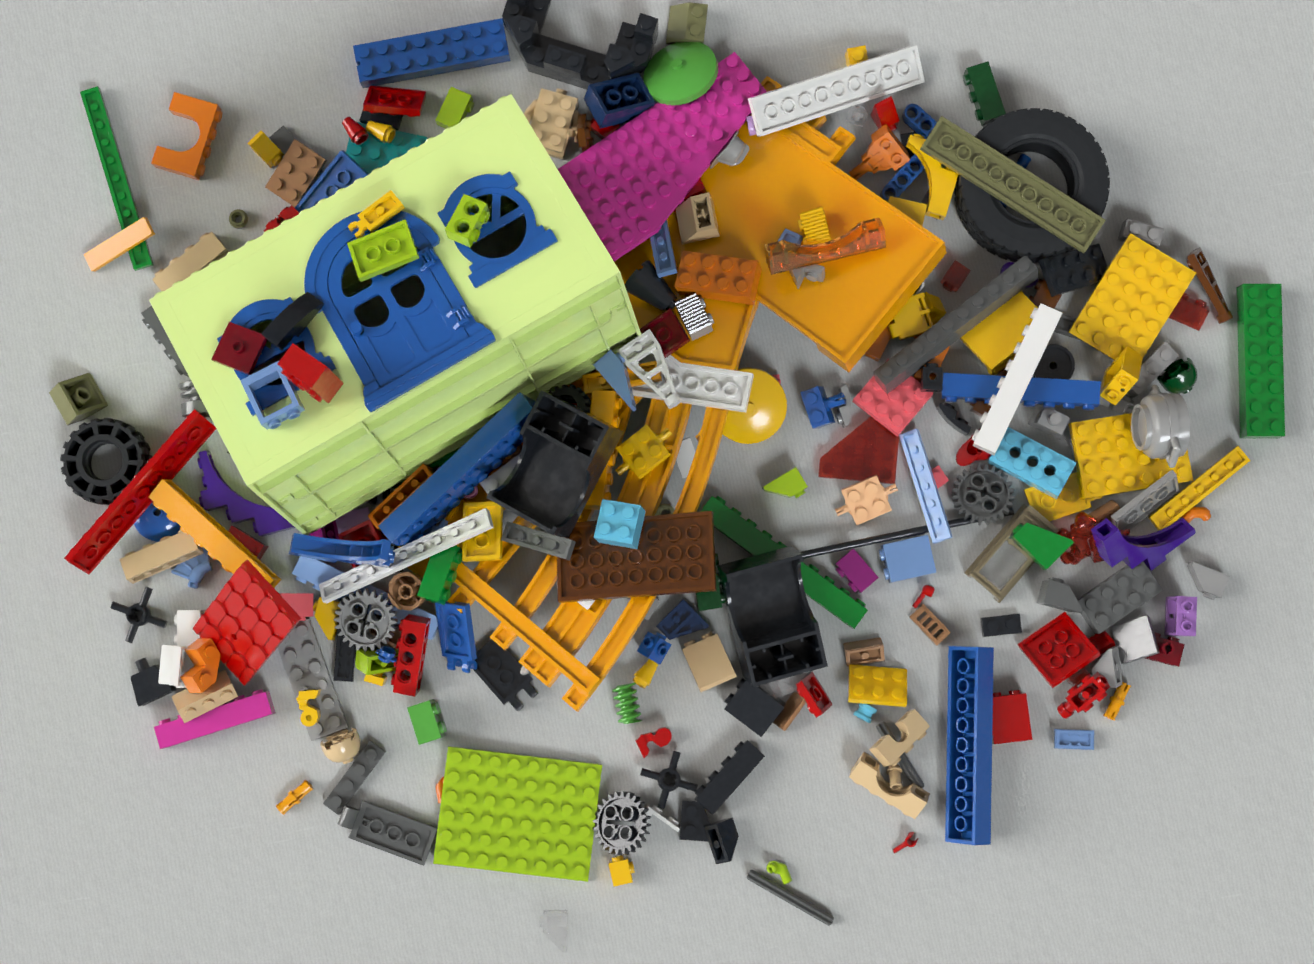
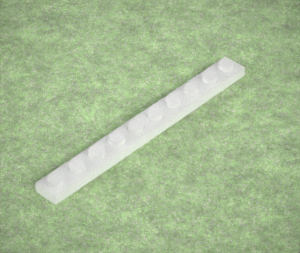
M486 508L393 550L395 552L393 564L390 563V566L387 568L362 564L319 584L322 602L327 604L494 528L490 511Z

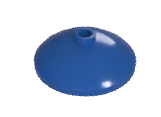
M151 503L134 523L137 531L143 537L155 542H160V539L163 537L178 534L181 526L177 522L169 520L166 517L167 513L163 510H160V515L156 516L155 511L158 508Z

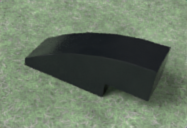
M306 292L288 305L266 327L261 335L283 351L295 335L297 337L300 336L324 306V303L309 292Z

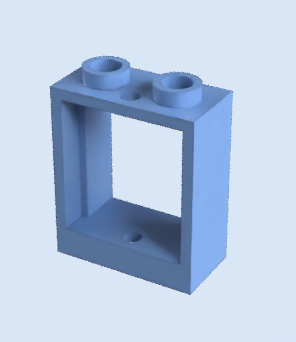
M279 361L240 380L260 424L267 430L275 429L281 425V422L287 419H295L300 416L301 412L305 411L293 383L281 373L283 369L277 365ZM281 378L292 403L265 417L254 391Z

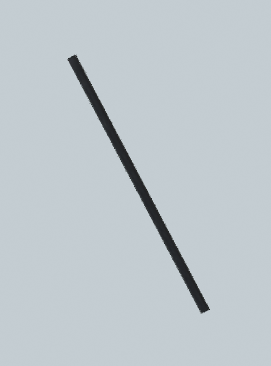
M1008 508L1009 514L1003 513L1004 517L1014 515L1013 508ZM963 517L948 521L950 528L972 524L970 517L966 520ZM927 525L805 550L801 551V553L803 554V559L929 533Z

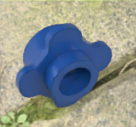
M382 646L381 649L376 650L380 661L384 663L397 661L394 658L396 651L393 648Z

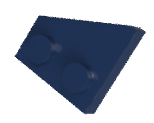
M683 599L656 627L671 640L706 629L709 625Z

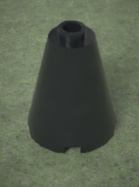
M646 260L641 264L643 268L636 269L626 281L627 292L663 312L669 308L673 310L675 308L674 302L677 299L676 295L663 277H658L653 263L650 260Z

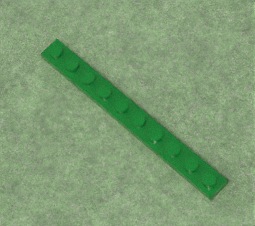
M97 86L81 91L80 94L121 230H123L140 218L100 88ZM146 240L128 251L135 271L154 265Z

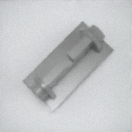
M1125 394L1116 406L1113 405L1112 410L1121 414H1129L1132 409L1129 406H1135L1132 397ZM1100 396L1099 404L1109 408L1111 403Z

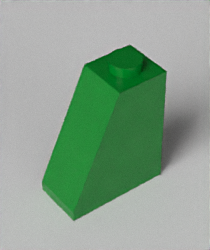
M1019 523L1012 530L1014 534L1011 536L1043 570H1047L1074 543L1072 539L1030 523H1024L1023 525Z

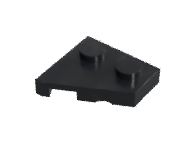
M682 800L680 840L708 842L704 827L711 823L705 808L697 801Z

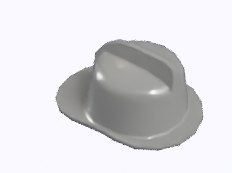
M739 131L736 132L729 145L710 166L711 169L718 162L736 166L744 160L749 151V146L737 137Z

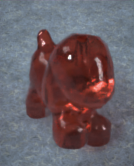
M1084 511L1076 515L1074 523L1070 525V531L1066 528H1059L1057 532L1058 535L1074 541L1070 546L1071 550L1065 551L1060 556L1061 561L1066 565H1077L1082 559L1092 555L1087 540L1093 535L1091 529L1098 525V521Z

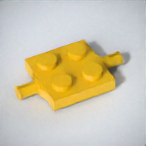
M646 424L616 448L622 456L624 463L615 471L621 476L630 469L635 472L639 479L643 478L671 455L665 448L663 441L671 436L672 433L667 428L657 435Z

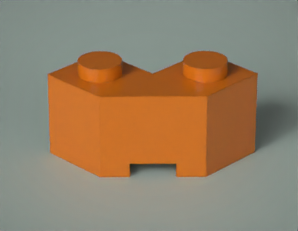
M198 638L185 649L194 664L192 668L180 677L189 693H203L217 680L220 652L211 638Z

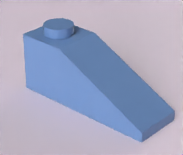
M610 350L593 366L634 412L636 404L628 370L623 364L625 359L619 352L614 354Z

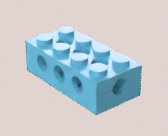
M1010 427L1007 428L995 455H991L988 464L995 466L999 470L1056 500L1076 466L1075 461ZM1016 450L1020 453V456L1013 458L1010 452ZM1033 459L1037 462V466L1030 467L1027 461ZM1050 468L1055 474L1048 476L1044 470Z

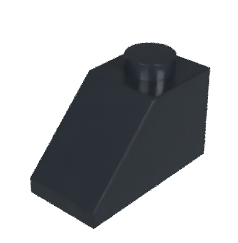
M733 817L705 826L704 830L715 863L721 864L732 861L739 837Z

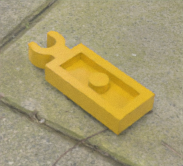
M390 190L357 216L360 220L350 223L348 228L351 232L354 229H359L354 234L356 239L364 236L367 229L373 233L405 207Z

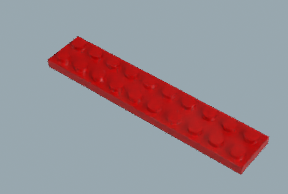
M194 409L182 424L174 430L168 440L161 445L154 456L148 460L140 472L134 476L126 488L121 491L119 496L108 506L105 512L95 521L92 527L82 536L78 543L70 549L64 559L90 575L153 502L149 495L162 479L172 480L217 428Z

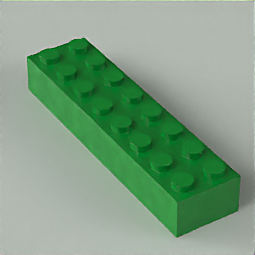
M1242 284L1237 287L1240 439H1278L1285 436L1282 285Z

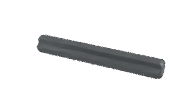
M883 721L876 726L881 736L889 734L897 741L886 722ZM903 753L900 756L899 765L911 784L914 783L923 788L925 786L906 754Z

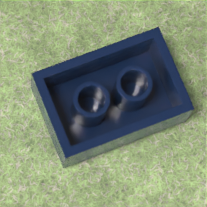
M639 73L590 84L584 96V101L600 129L629 122L655 104Z

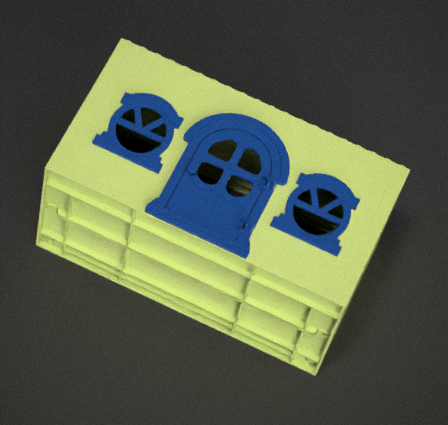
M512 94L499 98L497 102L490 106L483 107L473 116H468L459 124L446 128L438 136L431 137L422 145L411 148L401 157H396L387 165L374 169L371 174L355 180L353 184L346 188L339 189L329 198L321 199L315 206L302 210L299 215L283 221L281 225L274 229L265 231L257 239L246 242L241 248L230 251L220 260L211 262L206 268L193 272L190 277L174 283L169 289L158 292L153 298L149 299L247 487L303 535H310L407 479L423 463L429 466L447 454L459 449L519 392L536 401L541 390L545 392L551 390L554 392V387L556 386L562 388L563 384L570 385L582 378V375H587L596 370L593 364L608 351L612 350L616 354L618 349L641 335L618 267ZM391 190L405 208L375 231L406 219L420 258L361 282L347 245L348 242L356 240L354 234L359 229H354L351 232L348 225L354 221L358 222L360 220L357 216ZM464 194L487 203L490 212L488 222L483 224L480 229L481 232L478 240L525 215L526 234L521 245L513 253L501 258H487L478 255L463 244L448 239L445 228ZM472 211L470 215H475L478 211ZM464 228V229H462L460 232H461V233H465V232H467L469 229H468V228ZM367 229L365 231L364 236L370 234L371 232ZM416 275L424 284V295L421 301L414 307H401L394 298L391 288L408 277ZM306 292H309L323 302L324 306L300 336L297 337L295 335L283 351L267 341L255 368L288 350L292 343L297 345L304 341L305 352L326 365L344 384L329 404L324 400L318 402L306 391H302L294 385L305 411L301 412L297 418L287 419L281 422L279 427L267 430L260 424L240 381L249 375L218 364L211 359L229 322L262 333L288 305ZM381 296L389 309L387 321L377 327L362 325L355 315V309L373 297ZM284 384L265 385L254 391L265 417L292 403Z

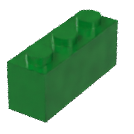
M455 545L430 557L417 596L445 606L446 601L449 600L451 595L450 588L452 582L457 577L456 570L458 564L462 562V549Z

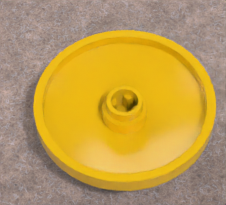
M752 367L739 368L738 371L749 372L754 375L747 411L745 413L729 410L723 435L732 441L743 444L762 442L774 435L783 424L787 412L786 395L781 384L770 373Z

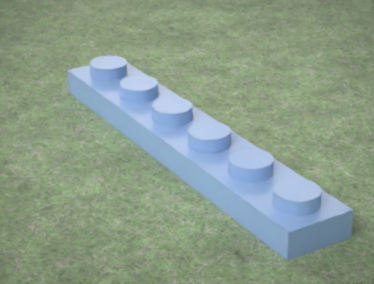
M916 428L900 434L899 437L932 543L936 544L953 538L919 429Z

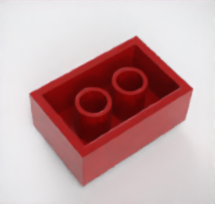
M292 343L277 364L283 369L281 373L302 391H306L318 402L324 400L329 404L344 384L326 365L294 343Z

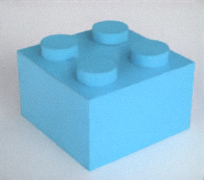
M602 499L594 538L599 543L638 549L646 511L641 505Z

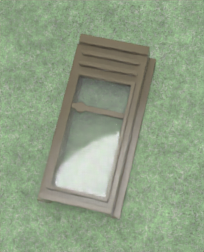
M1023 504L964 572L969 578H974L994 596L993 599L998 603L1004 599L1035 562L1011 538L1014 534L1012 530L1019 523L1022 525L1030 523L1059 534V529L1031 505L1026 506Z

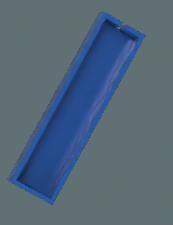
M502 18L353 45L355 60L358 65L359 82L362 88L511 61Z

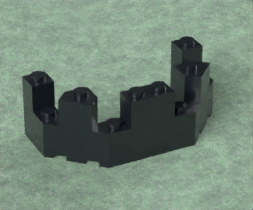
M507 0L502 14L503 23L528 72L586 90L590 84L644 72L651 59L658 38V18L640 13L636 25L622 22L616 43H610L606 55L541 35L551 0Z

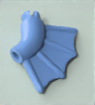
M202 547L203 554L178 564L171 571L175 575L188 579V587L194 589L198 588V584L201 583L204 575L213 570L209 555L207 554L208 551L204 547Z

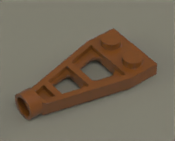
M1201 248L1193 250L1187 256L1188 267L1196 272V276L1216 308L1218 323H1224L1233 318L1227 307Z

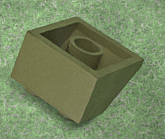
M688 2L670 6L666 44L676 42H701L704 44L708 4Z
M90 372L58 382L49 392L67 426L82 421L108 406Z

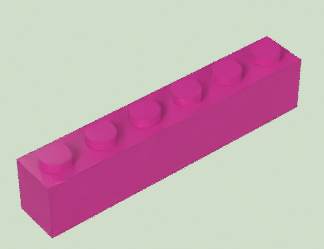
M263 689L251 692L252 696L247 698L244 695L238 696L233 699L234 702L224 703L184 723L180 715H177L178 719L171 721L170 718L158 721L159 725L154 726L160 749L275 714L270 692H263Z

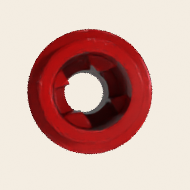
M347 117L342 121V125L353 143L360 145L368 139L367 130L354 119Z

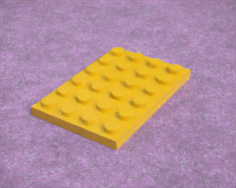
M1129 233L1068 333L1113 360L1127 346L1144 357L1196 275V272Z
M1132 413L1068 424L1082 499L1147 489L1171 470L1177 474L1178 483L1193 481L1188 450L1184 456L1178 457L1174 468L1168 466L1166 459L1149 458L1142 451L1136 449L1131 432Z

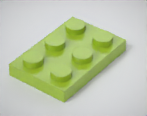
M406 219L347 243L361 282L420 258Z

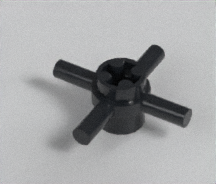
M145 587L140 603L133 604L131 607L114 601L111 604L110 608L126 614V618L131 624L125 639L126 642L133 643L138 627L144 626L148 622L162 628L167 626L168 621L152 616L147 606L153 590L150 587ZM142 610L143 614L139 621L138 616L134 614L136 611L140 612Z
M673 751L669 768L663 769L660 773L645 768L641 770V776L657 780L659 787L662 789L657 805L658 808L665 809L669 792L674 791L678 787L694 792L697 790L698 784L681 780L679 773L676 771L680 752ZM668 774L672 775L674 783L667 785L663 781L664 777H667Z

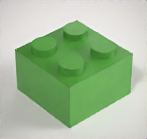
M432 699L407 707L419 745L445 736L444 732H447L444 720H440L439 713H441L438 702Z

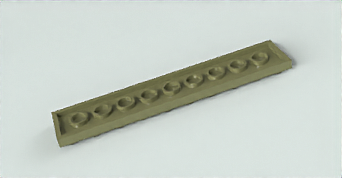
M943 116L940 117L920 148L927 155L1083 254L1106 221Z

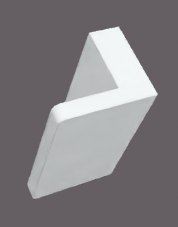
M162 645L159 684L182 685L183 681L180 677L184 673L185 646Z

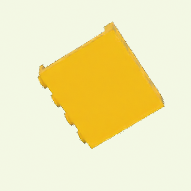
M1022 291L960 338L984 363L990 375L998 374L1007 366L1010 359L1014 360L1016 353H1013L1017 343H1022L1025 337L1022 335L1026 324L1031 325L1033 319L1030 316L1034 307L1038 308Z

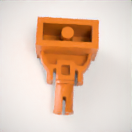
M887 124L871 134L872 142L869 144L867 151L861 155L862 162L850 170L849 174L857 181L868 171L873 174L879 170L884 171L891 168L896 171L910 161L909 153Z

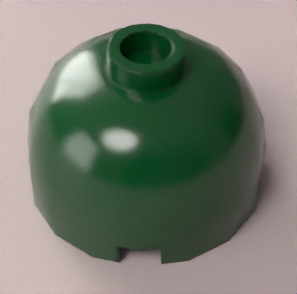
M1181 358L1172 362L1164 370L1166 372L1157 377L1161 386L1169 393L1186 394L1193 389L1198 375L1196 366L1190 358H1187L1188 361H1183Z

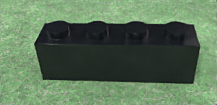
M748 740L744 743L740 741L734 748L736 752L732 757L728 755L721 762L723 767L718 772L714 770L708 777L710 781L707 785L704 786L702 784L695 792L697 796L694 799L712 815L765 757Z

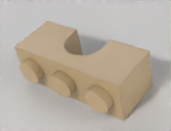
M226 670L217 673L216 682L203 693H189L188 689H185L171 697L182 720L186 723L238 697Z
M916 709L907 711L895 723L901 732L899 742L895 741L888 734L882 736L869 749L884 767L895 766L901 760L900 756L904 752L905 754L914 747L913 743L916 740H921L927 734L926 730L930 726Z

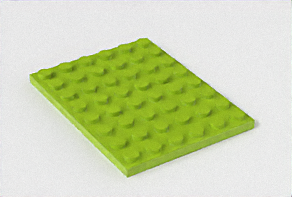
M448 746L433 864L588 882L594 837L593 828L595 827L593 820L596 819L595 812H597L602 764Z

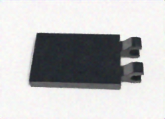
M491 639L476 652L477 659L475 661L477 669L473 670L503 705L509 702L516 711H520L524 705L515 696L522 689L531 698L539 694L530 684L533 678L529 673L526 675L520 673L522 665L508 649L504 650Z

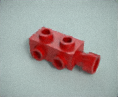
M1098 671L1092 676L1089 673L1081 680L1082 684L1079 687L1075 684L1067 691L1069 694L1065 698L1067 702H1063L1057 707L1059 714L1063 718L1068 719L1074 714L1075 710L1078 713L1082 710L1086 713L1094 706L1092 703L1094 700L1097 699L1100 702L1108 695L1106 691L1111 686L1108 684L1107 679L1100 675Z

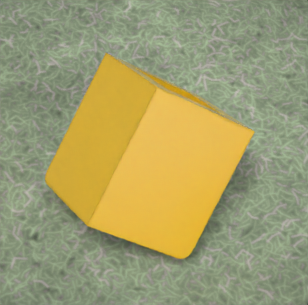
M925 292L924 299L927 308L931 311L929 314L933 325H935L946 314V311L939 297ZM919 299L922 310H924L921 300Z

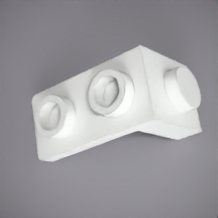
M648 805L646 807L649 808V811L646 813L647 816H652L653 814L677 832L680 830L679 822L671 816L666 818L662 815L663 810L656 805L652 807Z

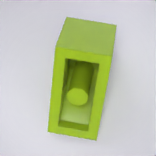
M795 467L763 486L762 489L764 492L788 498L795 496L797 499L806 493L804 489L808 486Z
M369 647L366 652H364L363 648L356 650L355 668L364 674L372 675L396 671L394 662L384 663L379 660L376 650L381 648L376 647L372 651ZM395 650V651H396V654H395L394 658H395L396 656H398L399 650Z

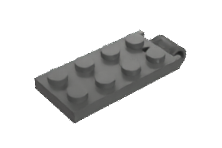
M363 800L359 810L344 805L338 821V825L352 829L348 838L423 866L426 863L438 829L437 827ZM364 820H366V821L368 822L367 825H364V824H363V821H364Z

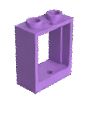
M1166 597L1164 635L1196 636L1197 597Z

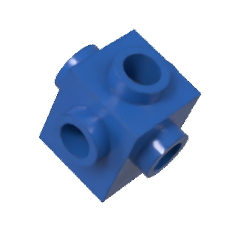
M648 631L637 652L661 664L672 644L665 641L667 637L658 632L654 635Z

